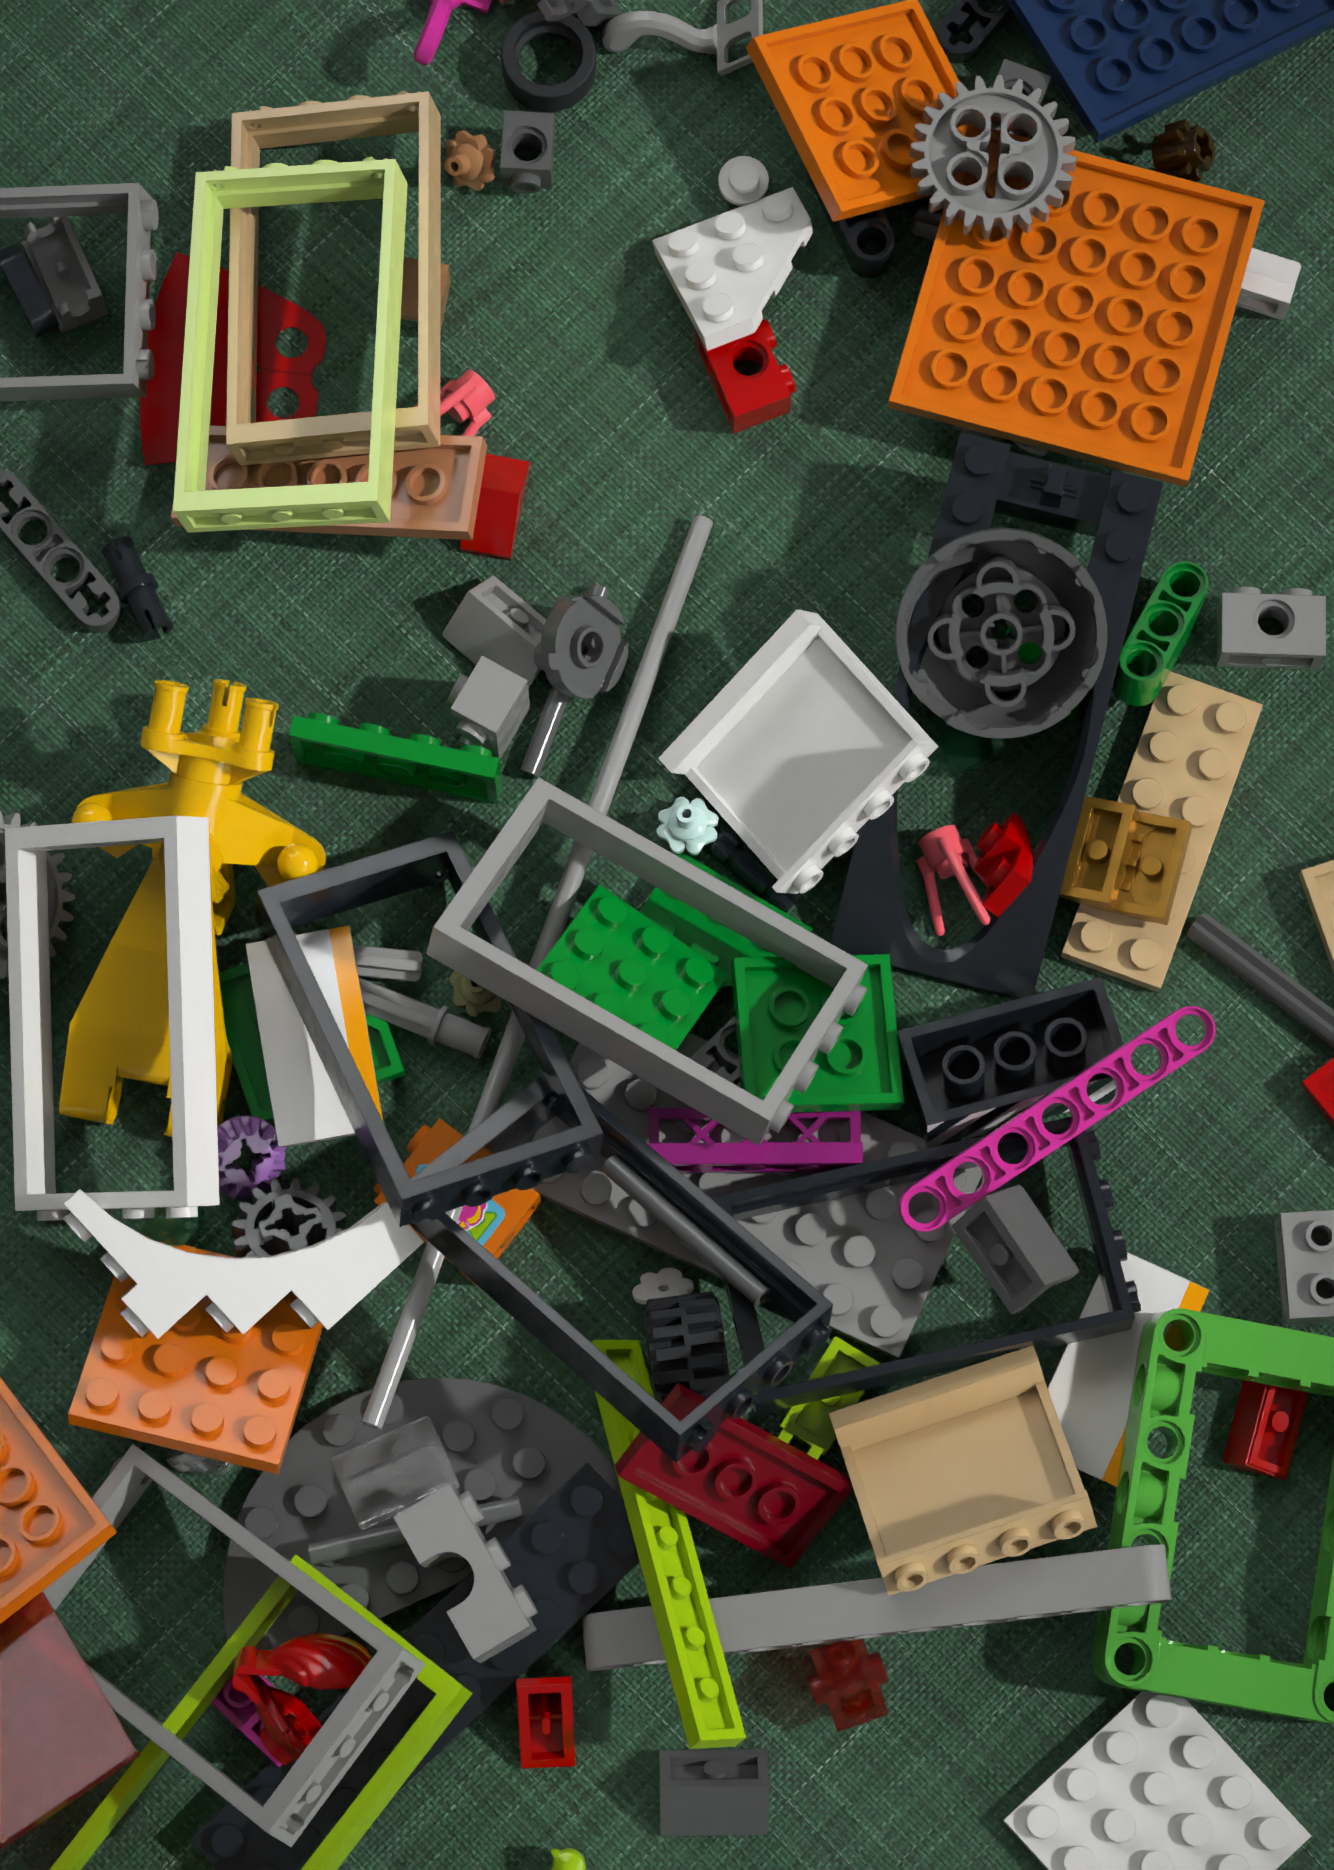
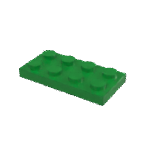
M308 713L307 718L293 715L289 738L297 763L494 804L499 802L502 789L499 758L492 757V752L486 748L469 744L462 745L461 750L440 746V740L423 734H411L409 739L390 736L388 729L369 723L359 724L358 729L338 725V719L322 713Z

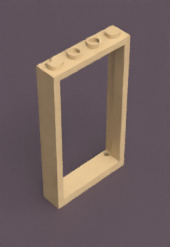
M404 90L396 95L373 98L357 95L348 98L346 101L327 103L305 101L298 106L282 108L260 106V110L232 113L231 167L237 169L260 168V149L419 132L418 407L396 409L394 451L439 447L441 115L429 91L407 93ZM259 207L230 208L226 445L240 466L370 453L372 411L256 423Z

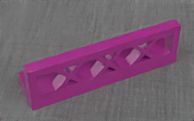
M648 1108L649 1146L681 1173H821L863 1163L860 1111L791 1113L787 1121L802 1134L796 1142H767L763 1139L758 1146L748 1139H745L742 1143H715L707 1135L719 1123L694 1108ZM816 1120L808 1129L800 1122ZM827 1120H849L850 1142H820L813 1134ZM659 1121H682L696 1136L689 1143H659ZM693 1121L710 1122L701 1130Z

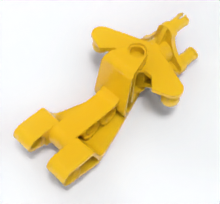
M214 679L207 724H203L199 731L184 733L180 729L189 686L175 681L155 680L149 725L143 726L140 746L170 769L168 782L102 793L85 798L74 811L72 823L163 816L207 817L209 820L218 1127L223 1122L233 1055L228 1044L224 1024L215 935L222 934L235 906L233 864L254 865L266 884L271 887L323 871L326 865V853L323 846L315 838L241 793L243 781L272 770L275 751L270 749L279 704L261 698H245V709L240 731L238 726L247 685L240 682H234V685H230V680ZM164 842L142 844L152 848L153 861L70 1022L59 1103L60 1115L113 1125L120 1104L124 1078L168 1086L166 1098L171 1099ZM138 844L99 848L118 858ZM172 1106L170 1107L168 1125L164 1132V1135L172 1137Z

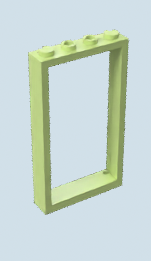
M367 157L363 161L342 163L333 160H318L312 165L297 166L270 163L263 166V168L237 169L225 166L223 171L214 169V171L196 172L173 513L187 533L390 522L408 185L396 159L385 158L383 160H375L373 157ZM383 199L368 482L205 491L224 209Z

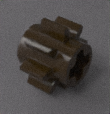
M1187 119L1164 125L1165 133L1157 135L1158 141L1152 146V160L1157 172L1193 182L1201 181L1202 173L1210 170L1209 165L1213 163L1215 158L1214 143L1210 134L1198 125L1189 127Z

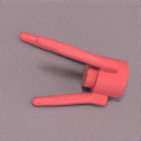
M468 369L457 380L451 379L440 389V416L448 412L459 423L469 419L470 423L461 436H475L479 428L492 417L486 407L495 400V395L481 376Z
M955 825L940 827L923 836L918 844L924 856L917 859L916 863L923 876L935 934L942 936L945 933L934 875L936 872L941 879L956 876L980 922L983 925H988L990 917L985 907L982 906L983 902L965 870L968 864L974 870L978 859L969 839H961ZM974 870V872L977 874V876L988 889L989 886L986 883H984L985 878Z

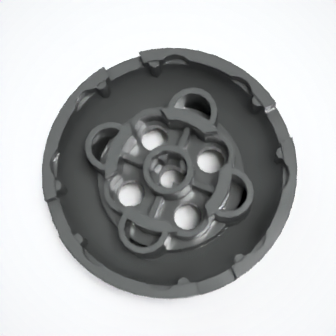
M990 528L978 530L955 538L940 547L921 564L911 578L901 599L897 614L896 647L898 659L906 681L921 703L923 702L933 713L946 721V724L960 731L980 737L995 739L1023 737L1047 729L1064 719L1094 686L1102 669L1107 647L1105 608L1098 588L1089 572L1076 557L1058 543L1037 533L1022 529ZM971 562L963 578L948 595L941 614L932 622L928 632L929 645L918 674L914 670L912 675L909 669L911 659L908 649V633L916 602L923 591L937 577L954 567ZM1022 590L1032 591L1037 597L1036 606L1030 611L1019 610L1014 603V598L1018 592ZM976 594L984 600L985 607L979 615L972 616L963 611L961 605L966 596ZM996 620H1006L1007 626L1012 627L1008 635L997 636L992 632L991 627H994ZM1026 642H1034L1041 649L1040 658L1033 663L1022 661L1018 655L1020 646ZM981 646L986 649L989 659L985 665L973 667L967 662L966 653L971 647Z

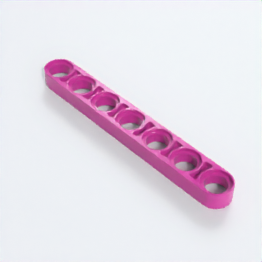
M1185 1006L1168 1014L908 1187L902 1193L898 1202V1212L901 1220L909 1228L916 1231H931L969 1208L984 1196H987L1205 1051L1212 1044L1215 1037V1023L1212 1016L1206 1010L1197 1006ZM1185 1015L1198 1017L1204 1025L1202 1040L1193 1046L1181 1043L1175 1033L1178 1020ZM1142 1044L1153 1046L1160 1055L1159 1067L1150 1075L1139 1074L1131 1064L1133 1050ZM1098 1073L1110 1076L1116 1085L1114 1098L1104 1105L1094 1103L1087 1094L1089 1079ZM1053 1103L1065 1105L1072 1116L1070 1127L1061 1134L1048 1132L1042 1123L1044 1110ZM1010 1132L1020 1134L1027 1144L1025 1157L1016 1164L1004 1162L998 1154L999 1140ZM964 1162L976 1164L983 1174L980 1188L970 1194L960 1192L953 1182L955 1169ZM919 1192L932 1194L938 1203L936 1217L927 1223L916 1222L908 1211L910 1199Z

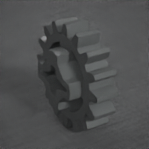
M293 1178L290 1189H282L277 1179L271 1180V1193L265 1194L260 1189L255 1188L252 1190V1205L241 1202L238 1206L239 1220H234L232 1225V1237L236 1239L234 1240L235 1257L272 1256L316 1244L343 1231L346 1228L345 1212H335L337 1198L334 1195L328 1196L323 1200L319 1198V1184L315 1183L308 1191L300 1190L299 1178ZM271 1213L268 1219L261 1221L264 1217Z

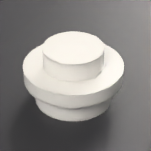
M738 156L730 159L723 165L719 173L718 185L721 194L727 201L738 206H744L765 196L768 190L769 176L765 166L757 159L749 156Z

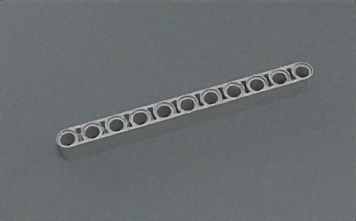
M1144 1545L981 1565L969 1573L954 1574L926 1583L920 1589L909 1592L902 1591L888 1596L883 1578L712 1598L709 1601L724 1656L1158 1604L1171 1601L1172 1597L1165 1545ZM652 1606L591 1613L581 1617L587 1671L666 1663Z

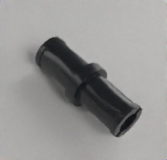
M123 536L114 539L118 549L114 550L109 542L103 547L102 554L107 559L119 584L117 589L118 596L122 603L129 605L142 631L143 639L146 641L159 639L161 635L157 628L161 627L164 634H168L174 627L156 592L159 585L154 574L146 572L134 547L132 538Z

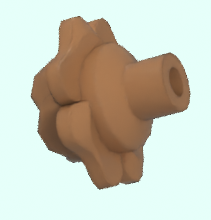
M461 130L456 133L455 139H450L445 143L447 158L444 163V169L453 176V183L456 186H468L474 191H480L484 188V182L489 183L494 180L493 164L496 153L487 144L484 135L473 136L467 131Z

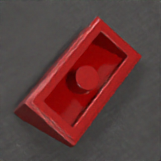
M1243 1380L1223 1455V1462L1233 1467L1286 1481L1309 1393Z

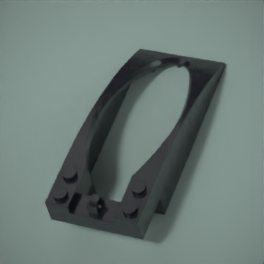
M960 432L928 557L955 538L974 531L990 529L994 512L1095 537L1087 571L1098 588L1106 613L1107 647L1103 666L1094 686L1089 690L1083 729L1067 784L1055 813L1033 854L1031 881L998 918L996 915H993L990 923L985 925L972 939L954 949L936 950L920 939L910 922L902 890L897 831V789L892 795L894 802L890 808L878 818L869 819L858 830L859 838L854 846L830 943L850 955L890 954L892 969L1016 1000L1034 994L1110 699L1163 482L1112 470L1111 476L1010 452V444ZM971 562L954 567L937 577L922 592L916 602L908 633V649L911 659L909 669L912 675L914 670L918 674L929 645L928 632L932 622L941 614L948 595L963 578ZM900 665L892 696L908 711L912 689L907 683Z

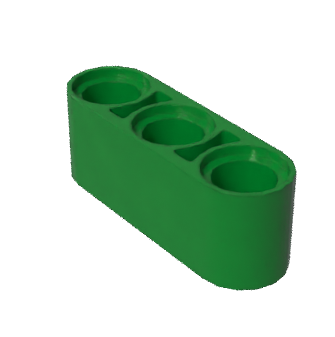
M1188 561L1176 562L1165 570L1124 644L1113 683L1115 694L1124 703L1132 706H1145L1158 696L1201 616L1209 584L1207 574L1197 564ZM1174 592H1184L1191 597L1178 596ZM1153 631H1162L1170 636H1158ZM1139 670L1148 676H1137L1130 671Z

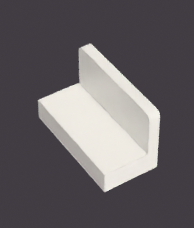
M1252 248L1236 306L1284 321L1301 269L1300 263Z

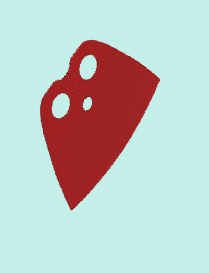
M178 252L168 269L155 304V328L148 332V349L153 352L155 371L153 379L147 380V397H140V428L145 466L176 462L190 264V256ZM220 268L210 426H226L229 271ZM258 285L257 363L261 370H259L256 378V423L315 417L318 393L312 385L311 379L313 369L324 358L326 331L323 325L309 312ZM294 327L305 333L308 338V346L306 351L296 358L284 357L276 348V338L282 330ZM280 387L292 389L299 397L298 410L287 418L274 416L267 407L269 394Z

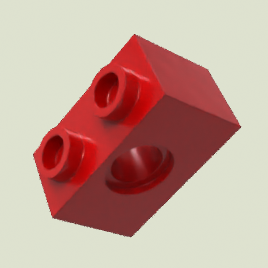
M767 319L761 321L755 333L709 351L706 350L695 329V346L733 434L790 412L791 394L796 392V386L786 363L778 366L771 349L776 348L777 344ZM749 360L757 363L761 370L754 375L746 376L738 373L734 367L741 361Z

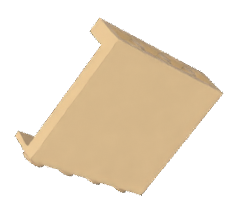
M1033 1345L829 1413L888 1596L902 1591H914L920 1589L926 1583L954 1574L969 1573L978 1566L1005 1557L1020 1556L1032 1548L1059 1539H1071L1080 1535L1083 1531L1097 1527L1087 1490L1084 1489Z

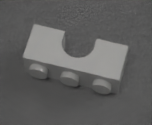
M449 1483L393 1517L417 1561L423 1567L429 1569L451 1557L464 1558L471 1565L474 1573L472 1591L462 1603L448 1610L447 1614L473 1660L482 1663L537 1630L530 1617L537 1614L538 1611L522 1584L516 1588L512 1587L503 1571L511 1566L510 1561L495 1537L486 1541L477 1525L479 1521L484 1519V1516L468 1490L460 1495L458 1489Z

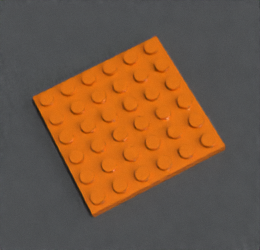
M968 124L965 137L971 138L981 134L977 127ZM992 128L987 152L989 161L985 195L990 199L995 196V176L998 166L997 150L1000 130ZM1008 133L1015 141L1026 142L1030 140V138ZM1073 150L1068 154L1077 157L1075 170L1067 172L1073 177L1070 190H1060L1064 195L1061 207L1057 208L1048 205L1050 213L1048 221L1045 223L1032 215V225L1028 233H1025L1015 223L1012 224L1010 238L1005 239L998 226L992 227L989 239H984L981 226L975 224L968 235H964V220L957 218L949 226L944 225L946 209L944 208L889 398L888 408L1187 488L1265 200ZM960 172L953 176L956 182L965 186L978 182L974 175L967 172ZM1017 176L1004 180L1011 189L1023 190L1029 187L1027 181Z

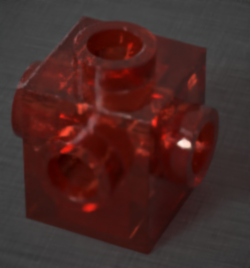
M863 1639L838 1641L810 1651L816 1673L808 1675L807 1680L816 1706L828 1705L837 1732L889 1714L880 1685L888 1683L889 1680L879 1651L868 1654Z

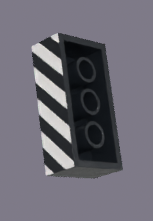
M1101 977L898 1031L900 1064L927 1149L991 1133L1123 1045ZM1098 1073L1089 1079L1087 1094L1094 1103L1099 1104L1114 1098L1116 1085L1110 1076ZM1060 1103L1050 1104L1044 1110L1042 1119L1069 1112V1109Z

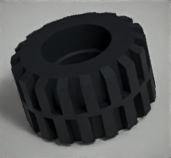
M712 1291L647 1300L644 1308V1322L654 1399L662 1404L677 1383L707 1399L730 1379L719 1301Z

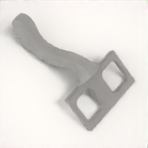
M742 0L717 1V24L707 29L694 28L676 17L655 11L638 10L624 13L610 20L603 28V45L606 50L618 53L628 49L634 41L643 35L660 36L686 49L717 55V73L723 76L753 63L749 54L728 63V50L733 43L744 38L763 35V0H751L750 13L729 24V8Z

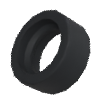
M541 10L526 14L511 26L503 39L501 68L506 87L519 103L535 111L556 112L571 108L587 95L594 83L596 49L591 33L579 19L571 15L559 21H547ZM546 36L561 38L571 43L578 55V67L574 75L564 83L552 86L539 85L528 80L522 74L519 65L520 53L524 46L534 39Z

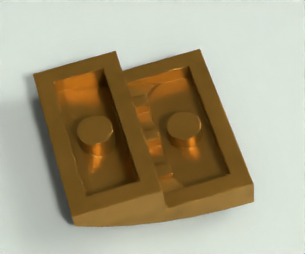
M1085 796L1060 896L1104 911L1168 925L1193 828L1190 821L1139 812L1137 807L1132 804Z

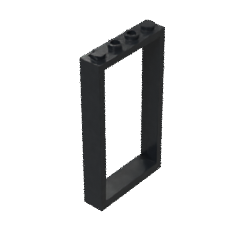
M453 831L257 891L256 922L399 1227L414 1222L419 1223L424 1219H429L431 1222L439 1218L444 1212L465 1205L469 1207L480 1206L491 1200L495 1195L516 1188L518 1190H528L539 1185L544 1179L564 1172L569 1174L579 1173L580 1168L587 1165L591 1166L594 1162L599 1161L603 1131L550 1025L510 1003L571 1129L414 1181L410 1180L292 927L447 879L455 894H457L473 870ZM488 902L471 927L476 936L516 958Z
M545 1073L410 1180L414 1181L517 1147L555 1116L570 1127ZM581 1087L603 1131L600 1154L606 1160L613 1155L621 1159L770 1289L767 1299L795 1323L683 1420L679 1421L445 1212L431 1222L429 1219H424L419 1223L414 1222L409 1225L677 1463L691 1450L697 1453L704 1449L714 1438L717 1428L729 1417L734 1420L741 1417L753 1404L756 1394L769 1384L774 1387L782 1382L791 1371L794 1361L806 1351L809 1354H813L823 1346L831 1333L829 1324L833 1303Z
M1072 1116L1044 1122V1128L1053 1134L1064 1133L1070 1127ZM1084 1130L1059 1148L1067 1147L1110 1312L777 1388L768 1384L756 1394L753 1402L755 1415L969 1367L1032 1345L1035 1351L1131 1330L1135 1319L1134 1312L1141 1311V1304L1134 1280L1126 1282L1121 1262L1127 1261V1250L1121 1230L1112 1231L1107 1211L1114 1210V1202L1108 1180L1098 1179L1094 1161L1101 1159L1095 1130ZM1010 1132L999 1140L998 1154L1003 1161L1026 1155L1027 1144L1020 1134ZM985 1136L710 1198L738 1221L922 1179ZM964 1162L954 1172L978 1166L971 1162ZM723 1278L745 1367L765 1349L754 1304Z

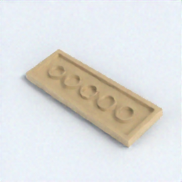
M1170 672L1153 702L1117 801L1135 805L1139 812L1188 820L1193 827L1168 925L1131 918L1080 903L1061 954L1062 958L1159 993L1263 704Z

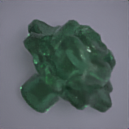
M198 1206V1217L166 1218V1207H156L155 1218H147L148 1221L141 1228V1232L152 1240L178 1247L185 1244L190 1237L195 1235L196 1230L199 1228L198 1221L204 1215V1209Z

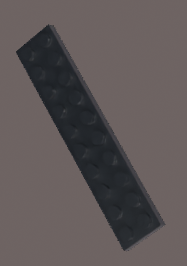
M588 1462L500 1544L511 1566L503 1570L513 1588L521 1584L523 1585L538 1611L537 1614L530 1617L537 1629L535 1632L482 1663L473 1660L447 1614L448 1610L462 1603L471 1593L474 1585V1573L472 1570L402 1637L473 1694L396 1794L640 1562L624 1500ZM415 1678L292 1847L268 1834L229 1802L201 1827L190 1840L217 1870H301L435 1697L436 1693ZM350 1688L317 1717L322 1726ZM294 1759L288 1765L282 1764L280 1768L271 1761L243 1789L264 1805L297 1760Z

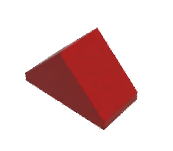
M486 453L473 540H461L460 551L511 561L530 470L529 461Z
M571 1676L516 1679L521 1769L575 1766L573 1687Z

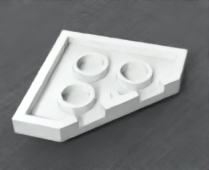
M791 187L652 240L655 254L707 351L755 333L763 320L762 310L770 296H777L792 270L791 260L800 246H806L813 234V229L807 211L795 190Z

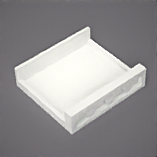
M797 609L664 751L659 760L671 773L685 774L778 879L772 886L777 893L798 894L805 893L813 888L823 877L824 873L821 869L832 857L841 856L857 842L859 835L856 832L869 819L878 818L890 808L894 802L892 795L904 782L908 783L915 780L927 769L930 763L928 757L937 749L938 745L818 613Z

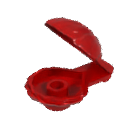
M313 1633L299 1636L286 1641L273 1650H258L255 1646H245L240 1650L239 1656L236 1658L232 1685L237 1691L244 1692L254 1702L257 1713L264 1725L259 1731V1736L265 1748L277 1761L288 1765L294 1759L298 1760L322 1725L301 1700L289 1692L269 1686L259 1675L284 1676L304 1687L310 1686L315 1689L350 1688L372 1657L355 1640L330 1633Z

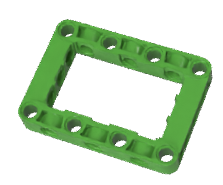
M1184 1308L1171 1309L1150 1317L1143 1325L1140 1334L1108 1550L1131 1547L1132 1542L1138 1536L1143 1537L1149 1545H1165L1170 1581L1179 1522H1174L1179 1482L1186 1478L1195 1415L1190 1414L1196 1373L1202 1372L1334 1397V1337ZM1168 1323L1176 1325L1183 1335V1343L1178 1351L1170 1349L1164 1341L1163 1332ZM1153 1429L1160 1431L1167 1441L1166 1452L1161 1458L1155 1457L1147 1446L1148 1435ZM1334 1453L1303 1664L1271 1659V1656L1261 1654L1251 1655L1219 1650L1217 1646L1193 1645L1166 1640V1637H1162V1631L1157 1630L1161 1603L1098 1611L1091 1654L1092 1667L1095 1674L1104 1683L1115 1687L1315 1723L1334 1724V1711H1331L1324 1702L1325 1688L1329 1683L1334 1682ZM1122 1644L1127 1645L1134 1654L1135 1662L1133 1668L1127 1674L1121 1673L1114 1663L1115 1652Z

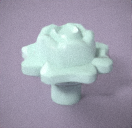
M679 797L670 808L661 810L658 814L661 825L657 828V836L668 842L674 854H680L686 849L689 854L698 855L703 846L717 839V831L713 827L718 825L719 817L716 813L707 809L702 798H696L689 803L685 797Z

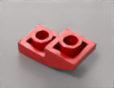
M1014 812L1001 826L993 822L976 844L980 854L974 870L985 878L984 883L989 886L982 906L998 918L1030 883L1033 873V854L1028 833L1022 819Z

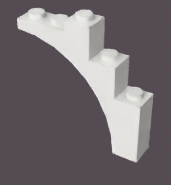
M81 1189L64 1202V1205L71 1211L63 1218L64 1221L84 1242L92 1236L96 1238L107 1250V1253L100 1260L121 1283L128 1276L136 1282L121 1296V1299L128 1307L120 1314L141 1337L148 1331H151L157 1339L206 1295L213 1302L205 1310L226 1333L234 1326L242 1334L246 1333L290 1291L297 1297L290 1306L307 1325L313 1328L320 1322L329 1330L424 1243L409 1225L398 1226L388 1202L385 1201L351 1227L316 1244L272 1256L237 1258L186 1252L149 1239L111 1217Z

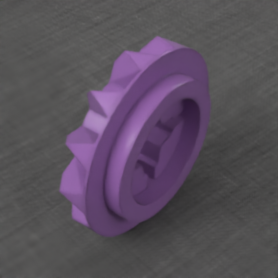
M255 1116L234 1117L217 1127L219 1191L235 1199L252 1198V1190L255 1188L261 1191L271 1189V1180L277 1179L280 1172L286 1170L284 1158L287 1148H279L276 1128L266 1120ZM241 1140H243L252 1153H261L259 1158L251 1161L250 1176L245 1173L239 1164L231 1165L233 1160L241 1157L240 1149L243 1148Z

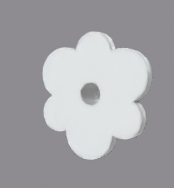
M664 1268L657 1274L651 1272L643 1274L640 1277V1284L635 1286L632 1291L633 1299L637 1303L646 1304L648 1299L686 1295L693 1291L694 1285L692 1280L682 1278V1273L678 1269Z

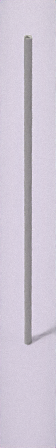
M695 515L692 520L588 806L604 815H607L711 531L713 521L705 516ZM577 841L573 844L529 964L535 970H537L565 930L593 850ZM513 1010L468 1133L499 1109L525 1039V1034ZM463 1206L445 1213L457 1223ZM429 1242L426 1244L361 1421L362 1424L373 1429L382 1430L445 1258Z

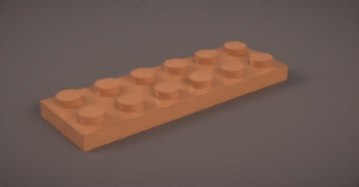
M210 426L205 491L368 482L370 453L240 466L226 445V426ZM440 435L439 447L394 451L390 522L248 530L473 540L487 444L484 438L480 436ZM172 507L171 520L174 522L176 527H183V525L180 523L176 515L173 513Z

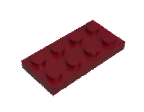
M677 1383L661 1405L681 1421L704 1402L706 1398ZM729 1417L717 1428L714 1438L704 1449L697 1453L691 1450L677 1463L640 1431L615 1464L617 1474L622 1479L789 1569L792 1568L853 1490L848 1476L741 1417L735 1420Z

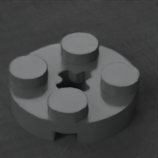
M562 595L556 600L553 610L545 622L541 642L535 648L534 662L540 671H545L548 681L559 693L568 697L588 699L594 698L593 696L598 692L606 693L616 685L624 671L628 657V641L621 640V632L618 624L625 625L619 609L613 602L598 595ZM584 636V644L588 648L586 655L581 653V643Z

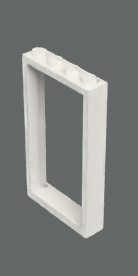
M163 816L5 828L15 1211L37 1210V1221L64 1220L63 1218L69 1214V1209L64 1205V1202L74 1194L56 1193L47 887V851L164 842L174 1190L91 1192L85 1194L111 1217L112 1208H122V1219L155 1218L154 1207H166V1218L198 1217V1206L220 1205L209 820L207 817Z

